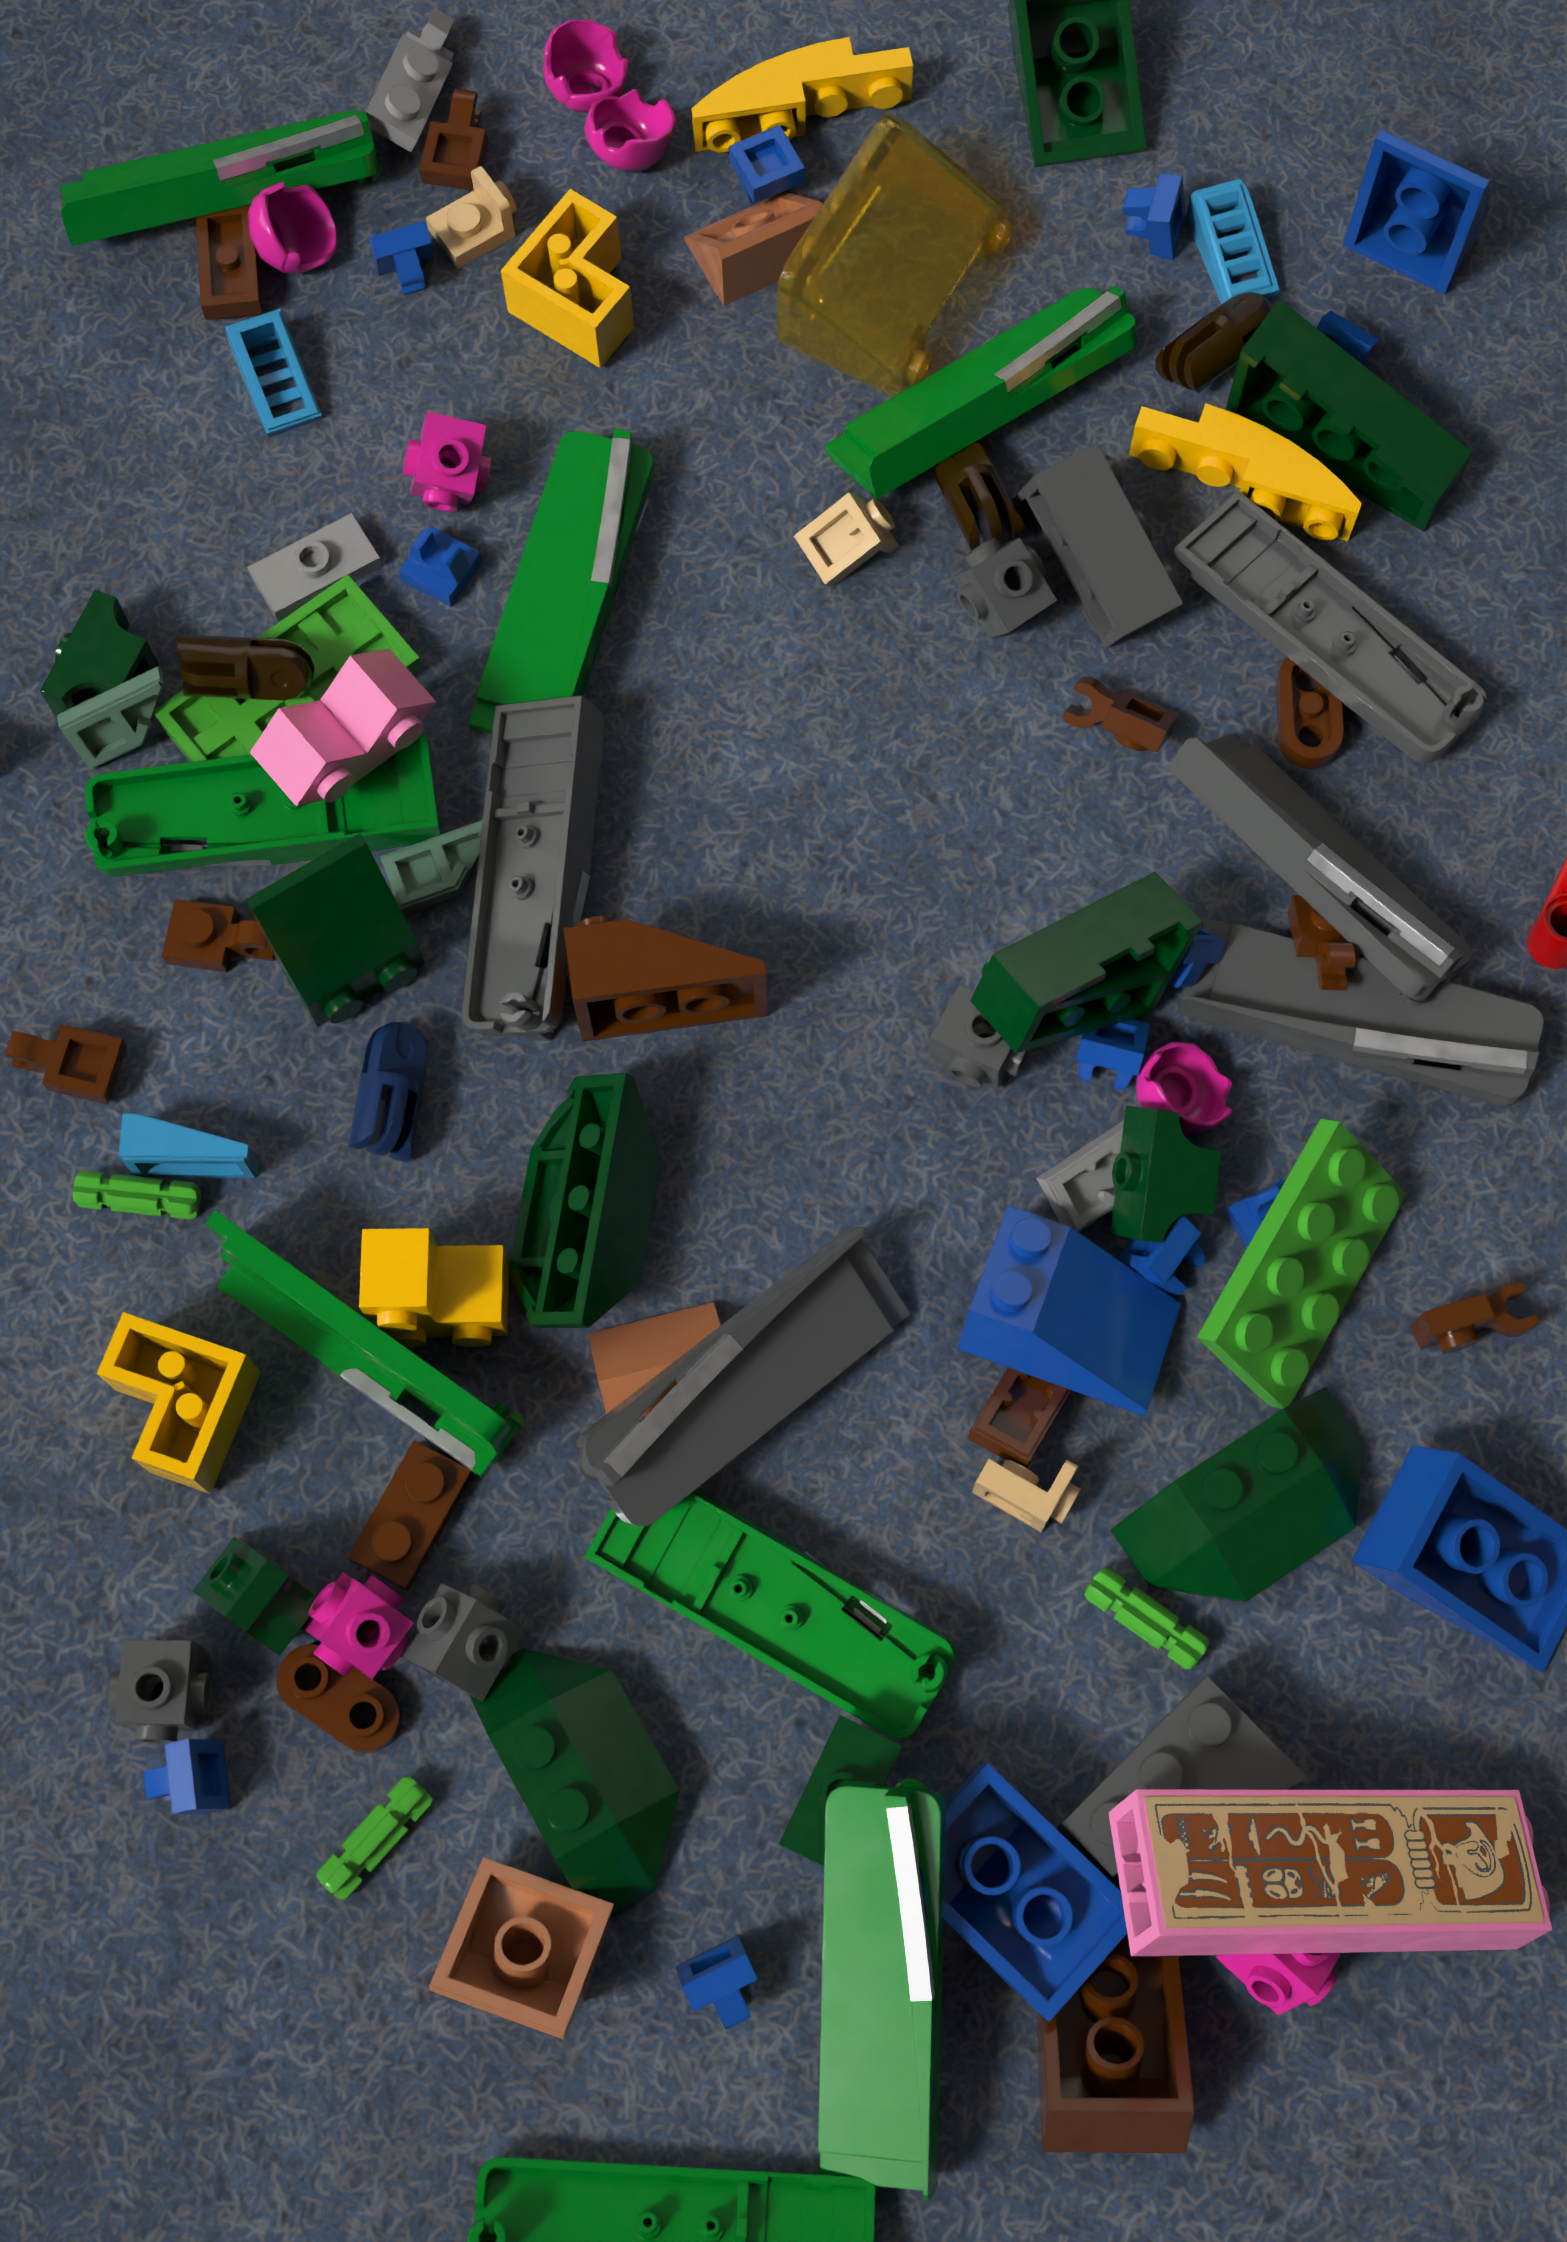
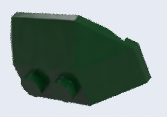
M628 1073L575 1077L567 1090L569 1097L553 1112L531 1148L508 1271L517 1294L527 1309L526 1316L530 1325L536 1328H590L641 1282L661 1156L635 1079Z
M1326 1387L1283 1408L1173 1481L1114 1526L1110 1532L1148 1587L1163 1590L1170 1589L1193 1595L1246 1603L1356 1528L1364 1440Z
M522 1648L511 1655L509 1662L497 1675L483 1702L472 1696L470 1698L489 1739L572 1889L613 1903L612 1916L656 1889L680 1790L612 1669Z

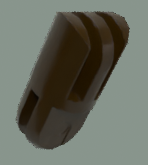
M1250 292L1239 294L1227 300L1162 348L1155 359L1156 371L1161 378L1200 393L1238 363L1242 348L1271 311L1272 307L1269 300L1259 293Z
M978 440L934 466L935 479L971 551L980 545L978 528L985 541L994 537L998 542L1002 541L1003 533L999 515L1011 538L1023 533L1025 525L989 453Z
M183 634L177 638L178 655L181 657V677L184 679V696L286 701L300 697L310 687L315 668L310 653L297 642L285 639Z

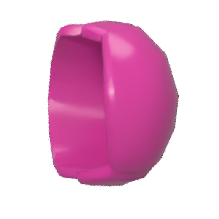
M588 19L567 20L551 30L545 45L543 74L548 89L560 104L565 105L572 111L589 113L590 106L594 101L605 96H616L618 98L622 96L628 79V59L622 58L618 49L617 35L611 28ZM582 83H590V84H593V85H595L596 87H598L599 90L594 89V88H592V87H589V86H587V85H584V84H582Z
M633 89L619 98L616 96H605L594 101L589 109L584 133L591 150L602 161L621 171L638 173L659 163L663 158L677 119L670 103L666 99H661L656 105H649L642 99L639 90Z
M281 182L261 190L253 198L248 211L250 239L262 260L287 274H300L330 261L337 250V227L329 207L312 187L305 184L296 187H286L285 183Z
M1169 1042L1149 1054L1143 1060L1136 1079V1097L1140 1107L1179 1112L1181 1130L1186 1138L1197 1136L1217 1127L1230 1117L1233 1112L1232 1108L1226 1107L1232 1081L1218 1072L1212 1057L1194 1043Z

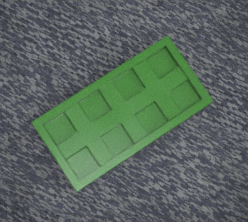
M347 574L257 637L297 642L310 653L315 668L310 687L300 697L286 701L184 696L183 690H181L154 709L153 715L158 724L189 762L250 755V751L277 710L282 707L321 700L350 655L390 649L412 675L420 671L422 665L419 656Z
M1320 1119L1196 1337L1259 1398L1268 1405L1278 1409L1291 1405L1407 1195L1341 1122Z

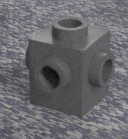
M995 537L984 542L964 556L969 566L952 577L959 588L957 598L962 609L973 621H979L990 638L1011 632L1057 601L1044 579L1046 570L1041 558L1030 546H1025L1020 538L999 545Z
M959 984L930 1036V1057L947 1065L948 1073L968 1086L980 1088L982 1084L998 1090L1007 1073L1015 1077L1020 1073L1031 1049L1015 1053L971 1003L970 1000L974 990Z
M441 1583L433 1598L421 1610L417 1626L401 1656L450 1686L483 1702L497 1675L509 1662L513 1647L523 1628L501 1615L507 1604L488 1591L471 1584L467 1593L464 1594Z
M123 1639L120 1671H113L111 1673L108 1684V1708L110 1712H116L115 1723L128 1729L136 1730L135 1741L149 1743H172L177 1741L178 1731H199L200 1714L209 1713L213 1693L211 1673L204 1672L206 1649L189 1640ZM163 1686L161 1695L156 1699L159 1689Z

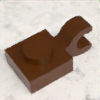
M455 89L448 122L430 121L419 167L422 183L474 191L471 171L479 166L483 167L489 143L486 129L478 128L482 112L481 109H475L478 99L476 91Z
M1084 676L1076 683L1074 690L1087 695L1091 699L1092 709L1083 710L1078 706L1070 705L1064 712L1063 718L1070 725L1078 728H1087L1097 722H1104L1102 728L1116 734L1115 739L1125 747L1136 751H1148L1150 749L1158 752L1169 739L1180 714L1126 690L1120 695L1106 688L1099 680Z
M1292 895L1287 913L1296 957H1315L1318 982L1321 990L1347 991L1346 967L1354 968L1360 952L1300 895ZM1351 906V908L1357 912L1356 906Z
M175 899L161 956L167 964L228 972L231 955L274 961L275 959L257 921L244 920L239 922L241 915L235 906Z
M61 1024L56 1042L12 1031L5 1056L14 1059L12 1066L15 1068L38 1073L45 1072L42 1083L48 1091L108 1105L127 1046L121 1038Z
M1510 1283L1504 1285L1491 1295L1486 1296V1293L1423 1312L1411 1325L1419 1349L1423 1350L1439 1345L1442 1354L1460 1351L1480 1341L1478 1332H1481L1484 1328H1492L1507 1337L1525 1335L1538 1324L1536 1315L1528 1316L1524 1319H1515L1507 1313L1505 1307L1506 1301L1519 1298L1526 1291L1524 1284Z

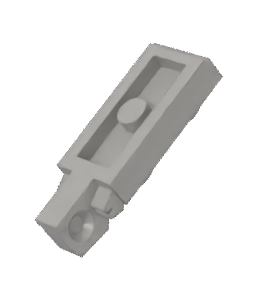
M437 8L433 9L422 33L409 26L406 34H402L365 111L371 130L409 152H412L453 64L451 60L454 53L442 45L454 19Z

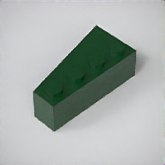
M1280 299L1240 352L1225 410L1263 425L1290 440L1319 460L1351 490L1423 532L1426 530L1460 482L1472 455V451Z

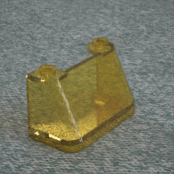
M888 112L885 113L878 120L785 263L777 287L778 342L891 397L904 391L909 383L916 385L924 378L932 358V353L926 350L928 331L975 257L986 261L992 252L1000 255L1006 248L1014 228V223L1008 220L1009 207L911 123Z

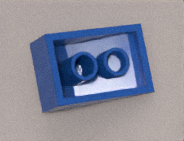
M1380 130L1374 141L1343 246L1438 292L1446 294L1479 236L1488 212L1490 180L1384 130Z
M1008 1205L971 1302L957 1349L1145 1416L1181 1303L1070 1226Z
M1412 1445L1359 1545L1352 1562L1394 1591L1543 1673L1567 1626V1529L1460 1453Z
M989 1763L978 1764L944 1801L946 1811L943 1923L1046 2021L1050 2022L1127 1934L1121 1891ZM921 1868L919 1872L924 1905L928 1908L923 1868Z

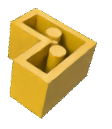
M569 189L501 269L508 312L599 368L604 365L634 328L630 286L609 274L622 259L617 216Z
M429 1228L362 1229L359 1308L368 1321L406 1348L426 1345V1337L452 1336V1343L458 1346L481 1347L490 1345L492 1336H508V1256L503 1245L437 1246Z
M123 1312L97 1371V1375L114 1390L154 1404L132 1459L152 1474L211 1494L261 1371L246 1354Z

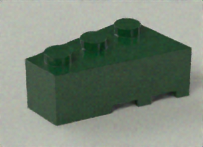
M1153 872L994 953L984 964L982 977L970 1001L1015 1053L1152 1014L1203 921L1156 872Z

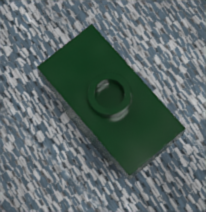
M94 590L73 631L65 634L60 640L55 654V664L40 690L54 716L57 717L58 714L157 666L159 667L147 639L127 632L130 624L117 597Z
M1126 1106L1121 1150L1115 1158L1112 1169V1180L1116 1190L1110 1234L1140 1241L1163 1243L1169 1226L1177 1218L1189 1213L1214 1215L1222 1150L1198 1147L1192 1144L1181 1130L1179 1112Z
M233 1537L193 1590L195 1594L225 1618L278 1656L282 1654L309 1618V1609L316 1598L314 1594L236 1537Z
M839 1715L779 1845L824 1868L825 1807L828 1796L838 1785L845 1781L875 1782V1786L884 1787L902 1749V1745Z

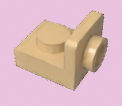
M482 166L471 171L474 191L426 217L428 230L457 269L515 237L512 214L517 211L515 201L507 186L501 180L494 183Z
M850 492L794 535L824 584L829 586L840 582L878 551L891 553L899 547L890 532L895 527V523L886 508L876 498L869 500Z
M988 1459L975 1482L972 1493L1037 1531L1042 1532L1050 1517L1062 1524L1077 1498L1081 1488L1070 1483L1078 1465L1066 1459L1051 1488L1046 1492L1037 1487L1040 1481L1038 1476L1024 1466L1011 1460H1005L1001 1466Z

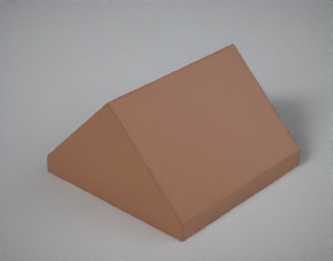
M782 192L686 235L684 239L722 304L726 306L825 261L826 213L821 201Z
M714 1302L588 1334L606 1414L721 1326ZM673 1381L641 1416L646 1417L677 1384Z
M483 1857L431 1980L429 1991L564 2040L584 2002L614 1904Z

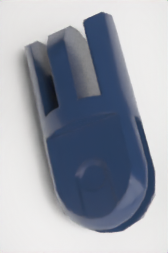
M390 1022L381 1026L372 1033L365 1047L348 1147L355 1149L366 1147L369 1153L379 1156H386L390 1152L391 1159L401 1162H409L412 1157L428 1063L427 1041L419 1029L407 1022Z

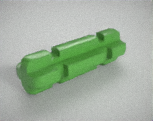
M83 1170L77 1173L75 1177L73 1201L81 1208L102 1210L103 1206L107 1205L111 1207V1211L162 1216L163 1211H167L172 1218L191 1220L197 1217L200 1209L201 1189L194 1182L173 1180L170 1185L164 1183V1179L112 1174L110 1179H108V1177H104L103 1172Z
M1103 1567L1098 1570L1085 1590L1084 1595L1088 1601L1104 1612L1108 1608L1116 1613L1114 1616L1115 1620L1156 1649L1163 1646L1169 1650L1167 1657L1184 1669H1192L1197 1665L1209 1646V1640L1204 1634L1189 1624L1185 1628L1177 1623L1180 1619L1177 1615L1137 1587H1134L1132 1591L1124 1586L1127 1580L1110 1568Z
M407 1775L401 1777L386 1794L391 1800L385 1806L379 1802L343 1841L341 1846L345 1851L339 1857L333 1853L318 1869L316 1874L318 1880L335 1897L341 1900L349 1898L364 1881L359 1875L365 1869L371 1873L409 1831L405 1826L409 1819L412 1818L417 1822L432 1805L433 1799L431 1795L415 1779Z

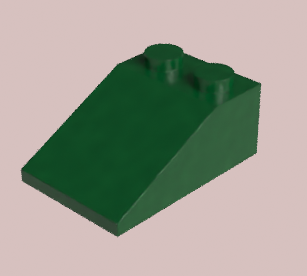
M1009 0L1007 7L1013 55L1034 167L1146 151L1129 0Z
M360 833L246 898L281 970L317 1027L327 1021L335 1024L348 1020L359 1012L363 1006V1000L383 988L385 991L391 992L404 987L415 978L417 969L425 964L418 943L367 843Z

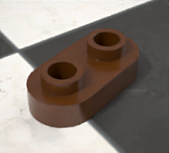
M1286 657L1281 664L1276 678L1279 747L1284 757L1292 764L1305 769L1320 768L1334 759L1343 739L1342 701ZM1299 679L1311 680L1315 684L1316 690L1312 692L1302 691L1298 688L1296 681ZM1304 733L1313 734L1318 738L1320 744L1315 747L1306 746L1301 743L1299 736Z
M319 1645L298 1647L283 1659L277 1672L276 1682L280 1697L290 1708L348 1748L360 1753L380 1751L394 1741L401 1728L402 1711L397 1698L388 1689L375 1680L370 1679L356 1667L345 1678L313 1654ZM308 1667H318L322 1675L320 1684L311 1691L302 1690L299 1684L301 1673ZM364 1704L373 1705L377 1713L373 1725L366 1729L357 1728L354 1723L355 1711Z

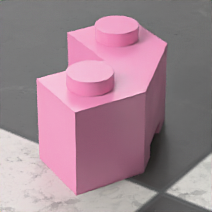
M390 649L350 655L321 700L279 708L250 753L296 807L323 800L325 802H333L342 797L351 786L396 752L416 741L424 730L422 722L436 701Z

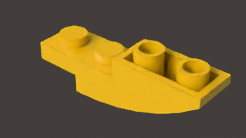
M850 37L802 47L761 62L734 76L691 108L695 152L712 150L718 153L728 152L730 145L778 125L781 126L790 141L793 137L806 135V116L818 114L821 117H834L845 110L870 106L877 109H888L900 102L909 101L912 97L913 62L910 49L906 47L853 55Z
M1205 403L1199 423L1147 407H1141L1134 427L1129 456L1140 458L1143 464L1155 470L1163 471L1174 468L1194 474L1201 482L1209 486L1224 487L1231 485L1238 487L1243 495L1274 520L1304 528L1305 532L1315 539L1325 541L1335 538L1344 541L1349 540L1362 503L1336 475L1295 443L1263 425Z

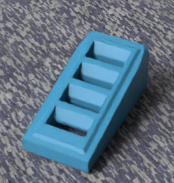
M1236 179L1194 191L1190 195L1185 219L1221 305L1232 297L1248 292L1259 293L1267 299L1277 297L1280 289L1256 211L1244 180ZM1236 229H1238L1239 233L1234 235L1226 236L1219 239L1217 238L1218 234L1233 231ZM1245 251L1248 253L1247 256L1228 261L1224 260V257ZM1256 271L1258 276L1234 284L1230 280L1231 277Z
M281 309L225 327L231 351L267 438L322 419L321 411ZM274 342L279 344L280 349L252 358L249 357L247 352ZM284 360L286 361L287 368L257 377L255 370ZM291 379L294 380L296 387L265 397L262 389ZM299 398L302 399L305 408L273 418L270 408Z
M123 1112L118 1156L134 1176L256 1178V1175H259L260 1163L248 1144L134 1112Z

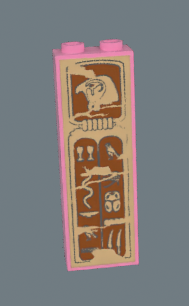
M1136 1789L1108 1812L1131 1956L1517 1950L1552 1930L1549 1918V1896L1541 1884L1533 1850V1829L1529 1819L1525 1816L1519 1790Z

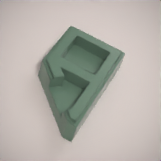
M157 666L57 715L60 730L90 770L145 744L151 726L150 718L159 694H162L165 685L163 673Z
M483 820L380 856L403 916L461 895L479 859Z

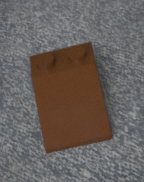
M594 916L580 921L577 926L564 928L572 999L582 1042L768 1016L765 961L629 919L615 921V919L608 916Z
M1126 1934L1050 2022L1046 2021L1037 2012L1038 2086L1042 2152L1186 2153L1195 2112L1179 1956H1131L1128 1934Z

